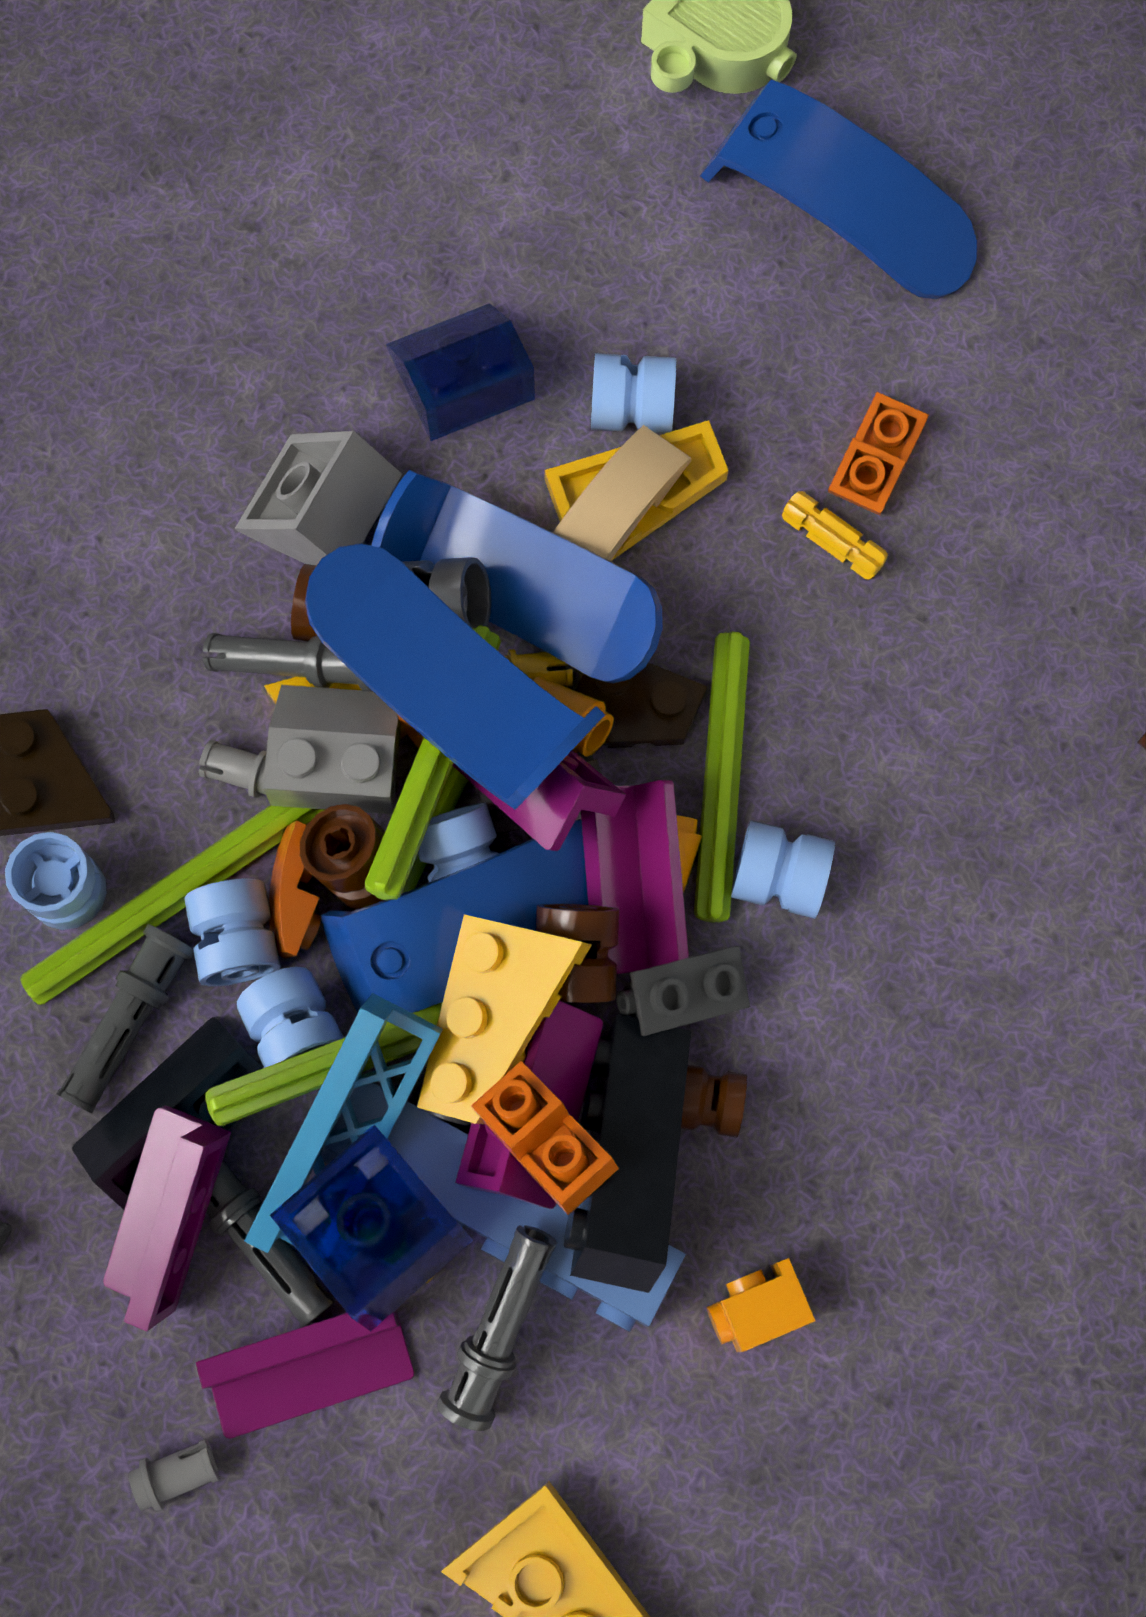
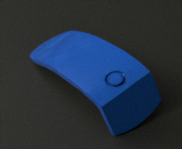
M772 79L753 99L700 175L709 183L720 169L726 166L769 187L831 228L865 254L903 288L918 297L938 299L954 293L970 278L976 263L977 239L971 220L959 204L886 144L820 101Z
M408 470L398 483L382 512L371 546L385 549L402 562L427 560L435 565L440 559L478 558L485 567L491 588L489 622L546 651L591 678L617 683L631 679L646 667L657 650L663 629L662 605L657 592L644 578L543 527L449 483L412 470Z
M362 543L339 547L321 558L309 576L305 606L309 624L321 642L418 733L471 778L515 810L605 716L595 706L583 718L541 688L454 613L402 561L383 548Z
M575 820L558 851L546 850L535 839H531L474 865L402 893L401 897L397 900H383L352 912L331 910L322 914L321 919L329 948L357 1013L372 993L411 1013L443 1002L464 915L536 931L537 905H588L582 820Z

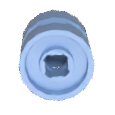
M595 353L591 430L623 431L628 423H634L637 429L645 425L655 433L665 434L671 432L675 400L676 358L644 356L638 365H632L627 355Z
M486 803L465 806L431 818L418 851L421 862L434 864V870L427 877L429 883L499 854L498 852L490 851L489 848L497 834Z
M750 820L733 882L731 898L764 906L773 896L779 898L781 908L787 909L790 913L815 919L825 894L833 861L835 841L809 834H801L794 842H789L783 828Z
M54 832L34 834L19 843L10 854L5 868L6 886L13 899L48 927L66 930L78 928L86 924L101 910L107 894L106 879L98 864L76 842L66 835Z
M243 878L225 880L196 888L187 893L184 899L190 931L192 934L201 937V941L193 949L201 985L227 986L260 979L281 968L275 934L270 930L264 929L263 926L271 918L266 886L262 880Z
M295 966L269 973L247 987L237 1000V1010L250 1038L260 1042L257 1046V1051L264 1068L344 1038L334 1017L329 1012L324 1011L326 1009V1000L312 972L307 968Z

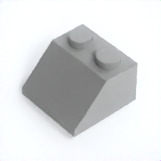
M355 431L291 434L235 529L304 564L317 565L321 558L339 547L365 544L366 536L376 519L382 515L402 473Z
M281 685L269 725L263 790L270 805L327 809L330 806L349 804L360 807L368 813L393 814L401 723L397 713L374 692Z

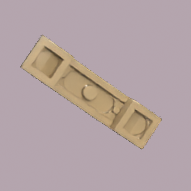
M643 425L604 465L578 497L553 533L611 561L652 505L657 508L689 465L691 457Z

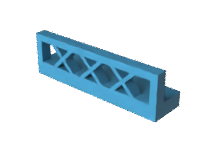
M374 993L370 995L360 1008L244 1242L269 1253L279 1237L323 1261L327 1259L443 1030L442 1028ZM387 1022L423 1039L413 1059L387 1067L378 1042ZM371 1056L376 1070L362 1074ZM405 1073L397 1091H395L391 1077ZM380 1081L388 1104L385 1115L358 1124L350 1101L354 1088ZM342 1113L347 1127L333 1131ZM377 1130L367 1148L362 1134ZM351 1138L359 1166L354 1173L330 1180L321 1153L325 1145ZM314 1170L318 1184L305 1187ZM348 1187L340 1204H338L334 1191ZM319 1195L323 1196L331 1219L323 1237L288 1220L297 1202Z

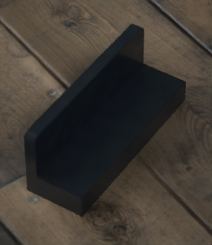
M212 1017L73 1145L72 1151L91 1180L125 1210L155 1110L167 1105L216 1125L207 1108L205 1099L207 1090L263 1068L215 1017ZM237 1121L231 1122V1123L226 1124V1125H224V1126H218V1127H221V1128H223V1129L228 1130V1129H230Z

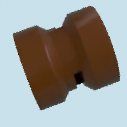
M688 1065L681 1128L694 1130L700 1125L713 1127L718 1135L737 1138L745 1106L747 1074L728 1071L722 1076L709 1075L703 1067ZM713 1092L717 1093L714 1111L711 1110Z

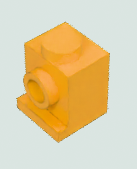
M789 1258L770 1265L775 1276L771 1280L766 1281L762 1269L725 1284L730 1297L706 1307L721 1344L732 1341L736 1352H744L816 1321Z

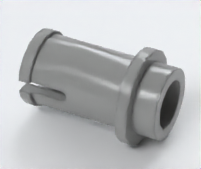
M210 740L205 745L199 764L207 765V767L201 766L199 768V776L248 789L249 796L258 798L261 794H265L263 780L266 751L263 750L257 755Z
M206 1438L200 1440L195 1445L154 1462H150L147 1457L139 1461V1468L128 1473L133 1496L141 1511L151 1507L156 1512L164 1510L165 1501L210 1482L215 1483L220 1480L219 1470Z

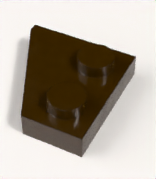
M648 662L646 667L631 679L617 683L591 678L583 673L575 691L604 702L605 711L613 716L612 729L602 745H608V748H627L641 743H651L654 746L683 745L704 699L707 686Z
M48 709L0 714V836L115 823L113 811L106 803L87 769Z

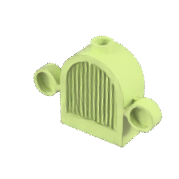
M651 0L643 9L641 42L654 51L651 60V79L656 87L665 92H681L691 85L693 79L718 92L730 94L751 92L765 86L771 79L777 82L784 80L791 71L797 54L788 48L792 24V8L789 0Z

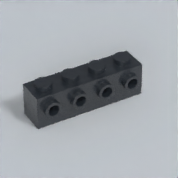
M617 1014L607 1037L600 1035L590 1072L598 1074L596 1091L589 1090L582 1112L581 1126L586 1130H590V1135L614 1159L619 1169L580 1204V1208H576L569 1214L564 1235V1248L574 1250L570 1276L649 1293L666 1267L691 1031L676 1027L642 1036L638 1018Z

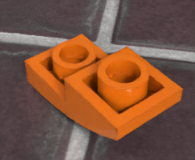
M876 392L855 438H852L828 488V492L880 516L923 431L929 414Z
M295 821L285 827L275 858L269 893L270 931L275 934L278 955L285 959L297 956L299 948L304 950L310 948L321 922V916L314 913L320 897L297 888L299 881L307 884L312 877V874L305 869L300 858V840L307 825L299 821Z
M522 1061L471 1105L475 1113L567 1215L573 1212L619 1169L614 1159L569 1114L564 1104Z

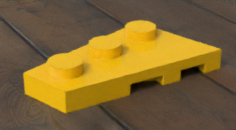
M709 420L659 435L691 457V462L657 508L654 505L649 508L611 561L727 480L729 470ZM621 447L545 470V482L560 522L585 488Z
M464 915L437 1026L443 1030L429 1056L417 1108L474 1124H485L472 1109L471 1105L520 1061H524L526 1058L524 1050L542 1019L544 1017L549 1018L562 997L558 992L574 965L582 963L592 944Z
M550 1481L465 1549L441 1571L461 1586L464 1583L493 1604L491 1609L503 1617H650Z

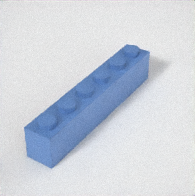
M374 1083L354 1088L350 1096L358 1124L382 1117L388 1109L382 1087ZM406 1101L370 1172L373 1178L368 1185L369 1188L399 1205H402L407 1195L429 1206L424 1218L457 1237L463 1226L486 1238L481 1250L503 1263L508 1255L517 1226L521 1225L524 1227L528 1225L545 1231L556 1240L557 1244L548 1264H546L540 1283L571 1300L578 1289L599 1300L601 1303L595 1313L628 1332L631 1331L636 1321L646 1327L650 1326L686 1255L685 1253L668 1245L666 1267L649 1293L570 1276L574 1250L564 1248V1235L569 1215L557 1203L553 1209H547L509 1196L475 1190L455 1183L468 1134ZM342 1113L333 1131L347 1127ZM377 1130L362 1134L367 1148ZM351 1138L325 1145L321 1153L325 1164L343 1174H346L351 1164L359 1166Z

